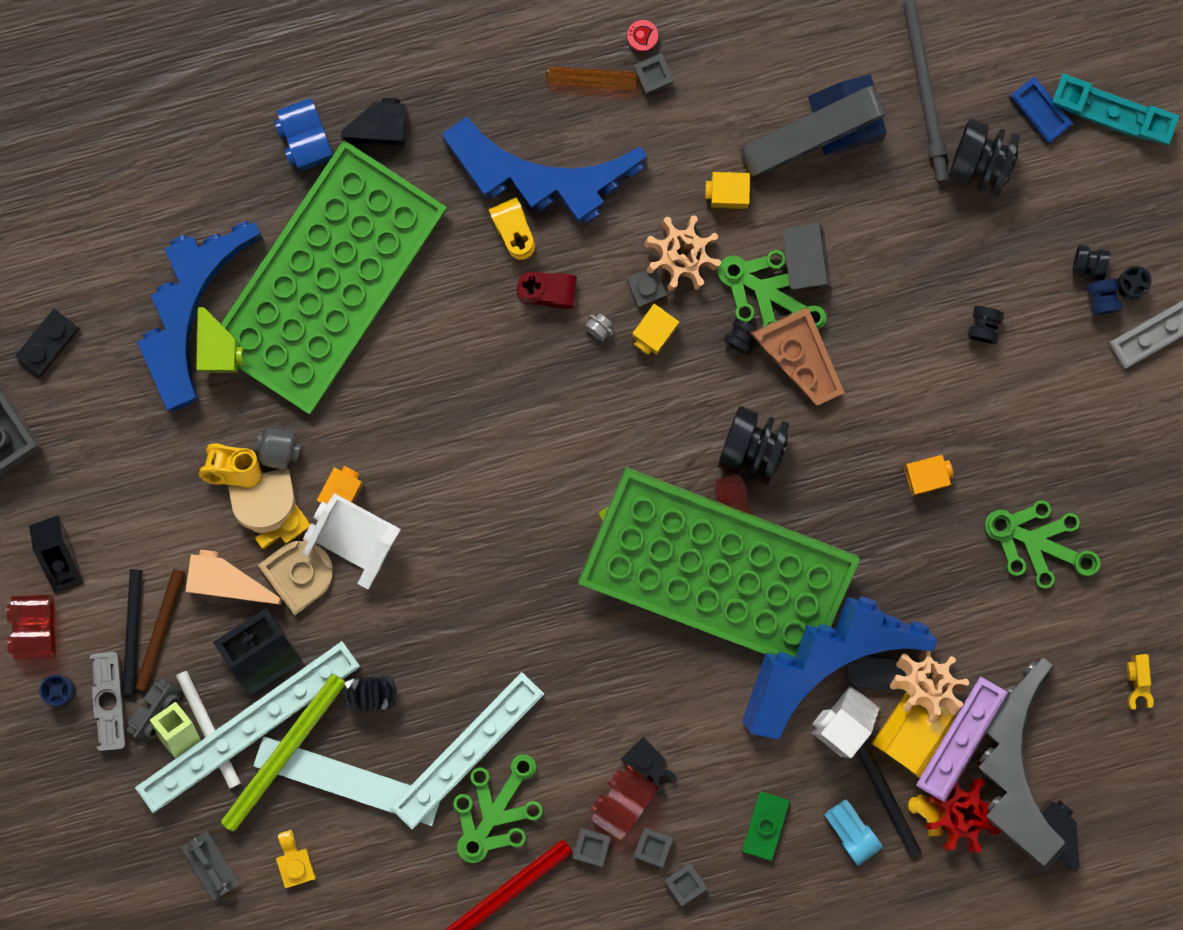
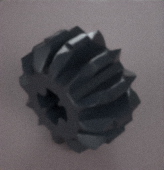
M390 676L354 678L345 682L344 700H346L347 709L351 711L392 708L396 704L397 689L394 679Z

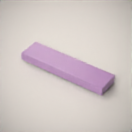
M982 677L978 679L916 784L917 787L943 802L947 800L1009 694L1007 691Z

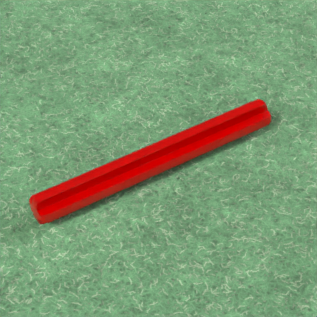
M559 841L445 930H473L571 855L572 849L566 841Z

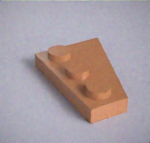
M805 307L750 333L813 405L818 406L845 393L809 308Z

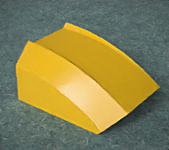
M906 692L870 744L888 754L909 769L912 774L921 778L957 715H952L946 707L939 706L941 714L934 723H930L928 721V710L921 705H914L909 712H905L903 707L910 698L908 692Z

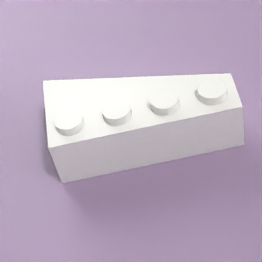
M850 685L830 710H823L812 723L816 727L812 734L840 757L852 758L872 733L874 723L876 722L875 718L878 716L880 708Z

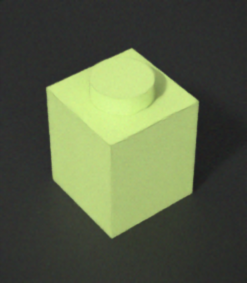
M176 702L150 719L158 738L175 759L201 741L192 721Z

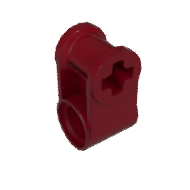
M526 272L519 278L517 295L520 300L527 304L572 309L575 306L577 276L565 273ZM529 281L534 282V286L539 288L535 289L534 294H528L527 288H523L528 285Z

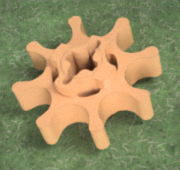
M693 215L690 217L686 230H677L672 225L671 218L665 217L661 226L666 231L667 238L665 240H657L653 236H649L644 243L645 247L654 248L660 254V260L650 263L647 272L652 274L657 269H666L671 275V282L667 286L669 291H673L677 287L678 278L681 276L689 277L693 281L694 288L699 290L704 284V280L698 272L699 267L706 266L715 271L721 264L719 259H712L705 252V246L714 244L718 239V235L713 233L707 238L697 236L694 231V225L698 220L697 216ZM678 250H679L680 252H685V251H686L688 255H687V257H686L684 254L679 255V254L677 253V251H678Z
M922 650L918 655L920 663H917L904 653L897 661L896 666L902 669L907 676L896 675L890 683L891 689H904L910 696L903 710L909 712L914 705H921L928 710V721L930 723H934L941 714L939 706H944L952 715H957L963 706V702L956 699L952 692L962 694L968 687L969 681L967 679L957 680L949 673L956 659L951 656L945 664H938V662L933 661L931 658V651Z

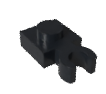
M642 737L621 758L642 781L650 775L653 778L655 789L661 793L665 791L659 784L661 776L667 775L672 781L676 780V776L672 771L662 769L659 766L665 758L645 737Z

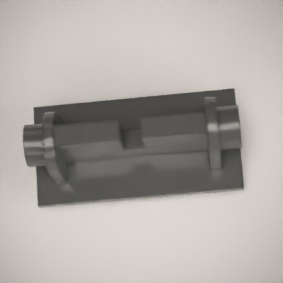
M162 677L159 682L155 681L143 699L151 707L147 710L142 705H139L130 720H128L127 724L129 726L126 730L134 738L150 744L157 737L150 719L174 702L179 705L180 698L184 694L183 691L172 686L170 682Z
M208 831L181 847L213 901L240 885Z

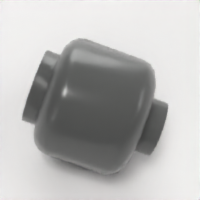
M273 426L266 427L264 432L259 431L253 451L257 456L259 464L285 470L289 466L290 461L297 462L301 444L295 443L296 437L294 432Z

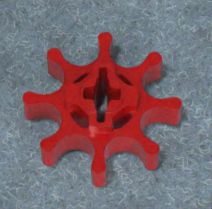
M983 779L972 780L971 788L968 792L961 790L957 781L945 802L933 795L927 796L929 803H934L939 807L940 817L935 822L926 823L925 827L927 830H934L940 826L946 829L948 839L943 845L945 851L955 850L957 840L962 837L968 842L969 852L978 853L982 850L977 839L978 833L981 830H985L989 835L1000 834L1001 831L992 826L986 816L988 814L987 808L993 800L984 803L979 795V791L984 785ZM964 815L970 820H963Z

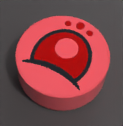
M647 20L634 22L629 27L627 33L630 47L641 53L652 50L658 41V31L655 25Z

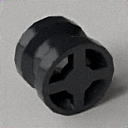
M1129 267L1118 277L1119 293L1126 299H1139L1151 288V275L1143 267Z
M735 318L732 323V331L725 335L723 341L735 350L745 355H750L752 351L751 345L755 341L750 333L757 329Z

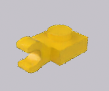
M296 504L294 511L283 522V526L271 532L261 533L255 538L263 550L279 538H282L288 544L308 530L311 524Z
M1148 654L1130 656L1131 662H1127L1126 670L1128 680L1133 681L1135 690L1128 697V706L1130 709H1136L1135 701L1137 697L1142 696L1146 700V708H1152L1154 700L1150 693L1151 678Z
M292 829L279 833L278 838L285 855L277 857L276 860L285 888L316 879L307 848L297 849Z

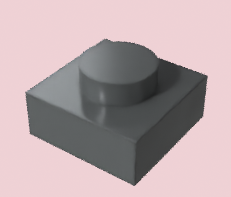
M662 53L634 65V70L645 95L674 84V79Z
M646 270L627 278L638 308L667 297L657 270L652 274Z
M644 827L633 857L663 868L674 838Z
M581 828L572 858L603 867L611 836Z
M690 862L664 879L681 906L708 889Z

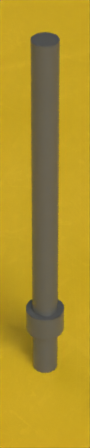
M908 0L903 2L930 142V145L927 146L929 159H933L937 182L948 181V170L945 156L948 155L946 143L942 142L916 2L915 0Z

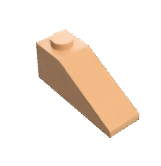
M200 550L199 555L191 554L186 592L282 605L283 599L225 559L218 558L219 552Z

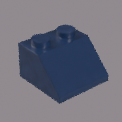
M871 74L837 83L808 96L812 113L861 89L873 86ZM883 118L823 146L824 156L884 141L887 131Z

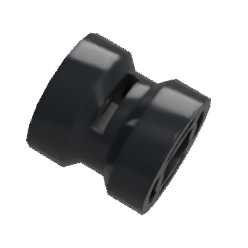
M1079 244L1074 257L1072 275L1083 276L1088 274L1095 280H1104L1109 265L1110 251L1104 249L1091 251L1089 246Z
M974 306L972 314L974 323L969 327L967 337L983 343L997 344L999 338L998 325L1003 322L1005 313L989 307Z

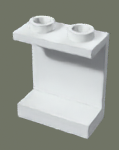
M334 493L328 504L322 501L313 517L318 522L316 525L311 523L305 533L303 540L308 543L302 554L308 557L316 543L363 568L364 571L357 584L369 589L401 529Z

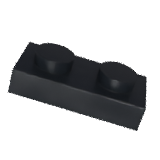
M53 308L15 357L41 377L80 328Z

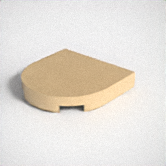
M288 467L285 470L263 473L260 483L252 488L228 485L231 505L236 520L254 532L266 533L280 528L295 509V495Z
M306 541L290 542L258 565L295 616L324 595L330 587L333 578V565L324 549L315 544L308 557L302 554L308 543Z

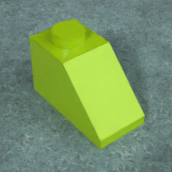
M198 307L197 370L201 373H238V365H243L244 348L239 347V342L206 308Z

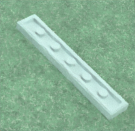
M521 672L394 802L390 809L413 830L538 702L544 693Z
M263 736L253 766L261 769L280 741ZM297 748L278 774L391 813L394 812L390 807L411 786L301 748ZM440 802L421 823L433 825Z

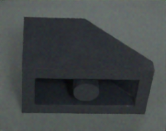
M383 98L382 102H374L341 131L342 141L345 140L348 143L405 146L406 104H400L401 100L395 98Z
M59 515L29 525L32 549L54 593L84 583L70 538Z
M1048 800L1040 809V812L1050 827L1066 842L1068 847L1058 860L1068 869L1076 872L1080 866L1077 822L1070 817L1074 812L1060 800L1057 803Z

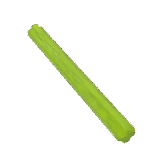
M332 674L221 820V824L225 828L233 832L239 827L344 688L345 681L342 678Z

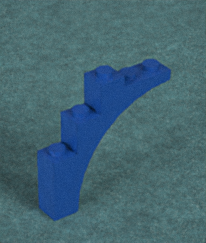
M468 117L442 134L444 142L485 200L490 196L495 199L509 189L507 184L511 182L532 212L537 208L540 211L548 208L555 202L553 197L558 195L578 224L584 220L588 224L602 214L600 209L604 207V201L599 195L604 193L607 196L620 186L618 181L627 175L630 178L635 177L646 168L644 163L647 162V155L640 146L620 158L596 166L572 169L546 167L524 161L502 150L485 137Z
M249 221L239 223L231 228L233 232L222 237L220 234L210 236L203 240L204 245L200 247L193 236L188 238L187 235H183L170 241L171 246L165 248L179 283L175 285L173 281L165 283L156 288L157 293L151 295L165 330L161 331L160 328L150 330L142 335L144 339L137 343L165 407L170 413L200 401L192 379L189 355L191 329L197 307L208 285L222 267L240 251L263 239L255 222L249 224Z
M847 597L836 630L823 624H819L818 628L806 625L795 657L783 652H778L777 655L765 654L742 722L751 734L779 740L790 716L802 699L822 679L841 666L863 656L886 650L918 649L934 651L938 640L929 631L930 628L923 623L912 621L911 625L902 623L900 619L894 616L885 615L877 606V602L870 598L859 597L857 600Z

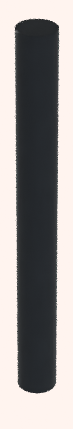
M130 569L122 689V694L135 695L142 570Z
M865 741L857 752L910 857L920 853L921 849Z

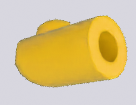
M918 795L917 797L910 798L908 801L909 811L913 814L919 813L926 819L927 823L935 822L939 819V807L934 803H929L927 796ZM941 826L934 830H928V836L944 835L943 827Z

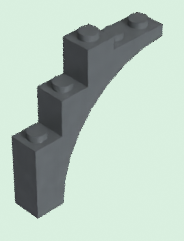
M1043 657L1038 663L1033 661L1023 673L1025 678L1018 686L1013 684L1007 689L1009 694L985 733L997 747L995 749L990 747L979 760L982 763L979 769L986 778L1005 793L1003 797L998 795L988 806L987 810L989 813L986 816L989 822L1047 871L1068 847L1066 842L1050 827L1036 806L1028 786L1024 764L1025 734L1030 713L1041 690L1055 672L1053 665Z

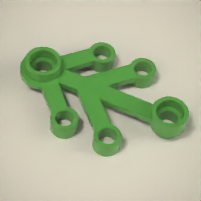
M773 250L766 257L746 262L738 256H729L721 261L718 267V276L723 284L730 286L737 308L735 311L737 319L748 323L754 316L753 307L747 304L744 290L745 285L755 291L763 320L762 327L777 321L775 320L771 301L791 313L805 307L809 308L810 313L815 312L820 316L819 322L815 323L817 329L820 330L824 326L826 313L821 307H807L777 290L790 286L788 273L760 280L751 274L767 268L773 270L781 269L786 260L783 252ZM779 255L782 259L781 264L773 265L770 262V257ZM730 266L738 267L739 274L737 276L729 275L728 268ZM741 308H748L751 313L750 317L746 319L740 317L739 310Z
M1044 500L1037 501L1032 507L1014 514L1006 510L993 511L985 520V530L990 538L1000 541L1008 561L1006 569L1010 575L1019 576L1026 570V563L1022 558H1019L1013 538L1025 544L1036 572L1035 584L1041 589L1050 588L1055 582L1054 574L1048 570L1041 551L1074 565L1076 572L1082 576L1093 575L1099 570L1100 559L1096 553L1092 551L1077 553L1046 539L1064 531L1073 532L1077 530L1080 525L1077 515L1067 513L1058 521L1028 531L1017 525L1033 518L1039 520L1047 518L1051 513V506L1048 502ZM1038 504L1046 507L1047 511L1044 516L1036 513ZM1067 517H1072L1075 521V526L1071 529L1067 528L1064 524ZM997 520L1005 522L1006 527L1004 531L996 530L995 522ZM1083 558H1088L1091 561V567L1088 570L1081 567L1080 562ZM1013 561L1021 563L1022 568L1020 572L1012 571L1011 563ZM1041 574H1047L1050 577L1048 585L1040 583L1039 578Z
M521 754L513 759L511 763L512 774L494 803H492L488 785L489 772L482 767L472 771L470 778L472 783L476 785L483 817L477 830H475L470 811L473 806L471 797L467 794H460L454 799V808L459 812L464 834L458 841L457 851L464 861L477 863L486 857L488 850L508 845L519 847L525 842V832L520 828H513L508 834L487 836L493 826L526 818L537 820L542 815V806L536 801H530L525 806L503 811L522 780L534 775L536 763L531 756ZM520 761L528 762L530 766L528 772L521 773L518 771L517 765ZM477 771H483L486 774V780L483 783L475 781L474 774ZM462 797L467 798L469 801V807L465 810L460 809L457 805L458 800ZM534 804L538 806L539 814L532 817L528 815L527 808L529 805ZM518 831L522 834V841L520 843H513L511 841L510 835L512 832ZM470 841L478 843L479 850L476 853H470L467 850V844Z

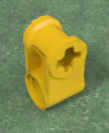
M517 197L489 209L499 235L501 234L511 256L517 260H525L531 257L535 251V242ZM521 238L523 241H526V248L520 250L516 246V239Z
M209 444L207 446V459L204 467H201L199 470V477L202 480L216 485L225 484L244 488H252L262 480L263 472L256 454L252 450L228 447L221 444Z

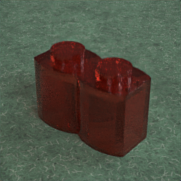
M739 474L716 480L714 486L716 502L753 515L750 508L746 505L747 488Z
M52 595L11 597V604L6 606L8 623L12 622V635L7 637L8 653L13 654L14 660L55 658L54 597Z
M629 765L624 772L619 769L616 771L608 783L612 787L606 797L600 794L590 808L594 812L591 821L620 842L625 838L659 789L657 785Z

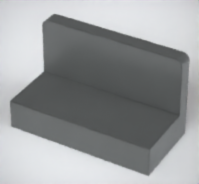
M820 223L784 228L783 239L790 288L797 290L809 287H817L819 289L832 287L824 227Z

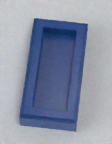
M1035 76L1009 97L1047 144H1050L1074 124L1060 107L1052 104L1053 98Z

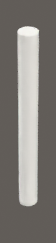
M184 671L176 675V678L206 738L216 730L188 672ZM230 760L219 767L229 789L241 784Z

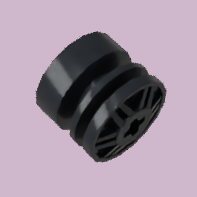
M969 118L957 147L948 180L967 186L974 174L980 176L978 191L981 192L985 190L989 179L993 180L990 195L998 197L1002 188L1009 182L1019 154L1018 143L1020 135L1012 133L1007 145L1002 144L1005 135L1004 129H1000L992 141L987 139L989 124Z
M739 406L717 468L737 474L745 462L750 464L748 479L753 480L758 467L764 469L760 483L768 485L772 476L778 471L786 451L790 423L782 421L777 433H773L771 430L775 418L770 417L762 429L757 427L759 412Z

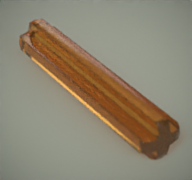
M549 66L546 72V81L549 84L634 90L637 87V73Z

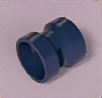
M1118 279L1101 280L1087 284L1088 294L1092 296L1093 301L1090 306L1092 316L1111 314L1123 310L1122 302L1117 297L1119 289Z
M51 675L42 681L39 692L40 697L46 704L64 706L72 702L75 697L76 688L73 681L67 676Z

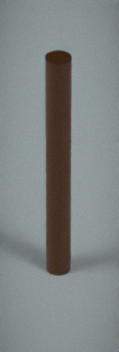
M172 570L135 686L136 689L146 692L148 690L185 574L183 571Z

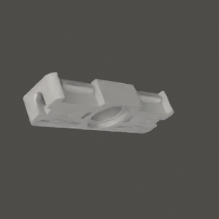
M117 652L95 653L90 655L89 659H94L92 668L93 681L96 687H92L94 718H99L97 720L98 743H101V746H97V749L100 751L124 749L127 746L120 655ZM106 692L113 693L117 699L116 706L109 711L103 709L100 705V698Z

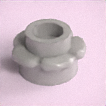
M599 313L596 317L594 315L588 316L590 320L585 324V328L592 336L604 342L608 336L613 335L610 329L613 324L604 315Z

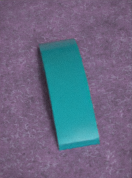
M1064 73L1062 74L1052 104L1106 128L1164 145L1170 144L1180 115L1152 105L1149 107L1091 87L1092 84Z

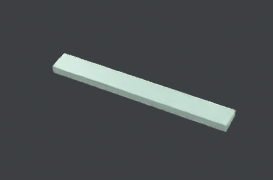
M341 641L136 786V790L152 813L157 812L308 705L332 674H336L344 679L360 668L359 664Z

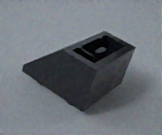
M265 608L213 642L230 670L250 696L303 663L302 658L272 611L268 608Z

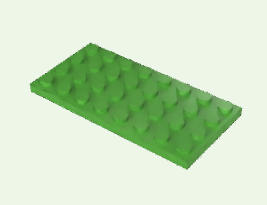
M343 140L221 323L239 342V347L244 348L243 365H238V368L311 415L448 208Z
M625 467L582 569L578 584L757 652L773 655L783 652L795 657L806 625L818 628L819 624L831 627L860 558L855 554Z

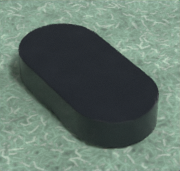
M874 657L856 659L847 664L845 671L848 682L854 687L888 691L899 690L890 688V683L896 675L904 677L907 675L896 666L898 660Z

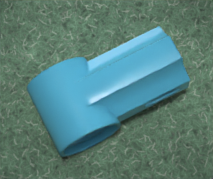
M846 799L824 814L843 841V847L857 866L883 849L882 844L868 825L865 826L856 811Z

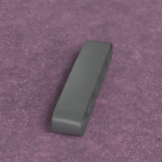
M869 86L742 147L740 152L751 178H756L867 126L887 114L875 86Z

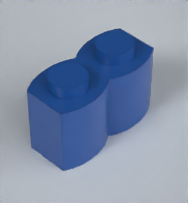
M312 98L277 110L279 119L274 120L280 138L285 136L287 138L289 148L285 149V153L291 166L297 165L301 172L330 161L333 152Z

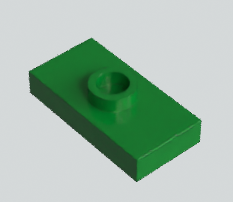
M759 791L742 852L772 861L790 800Z

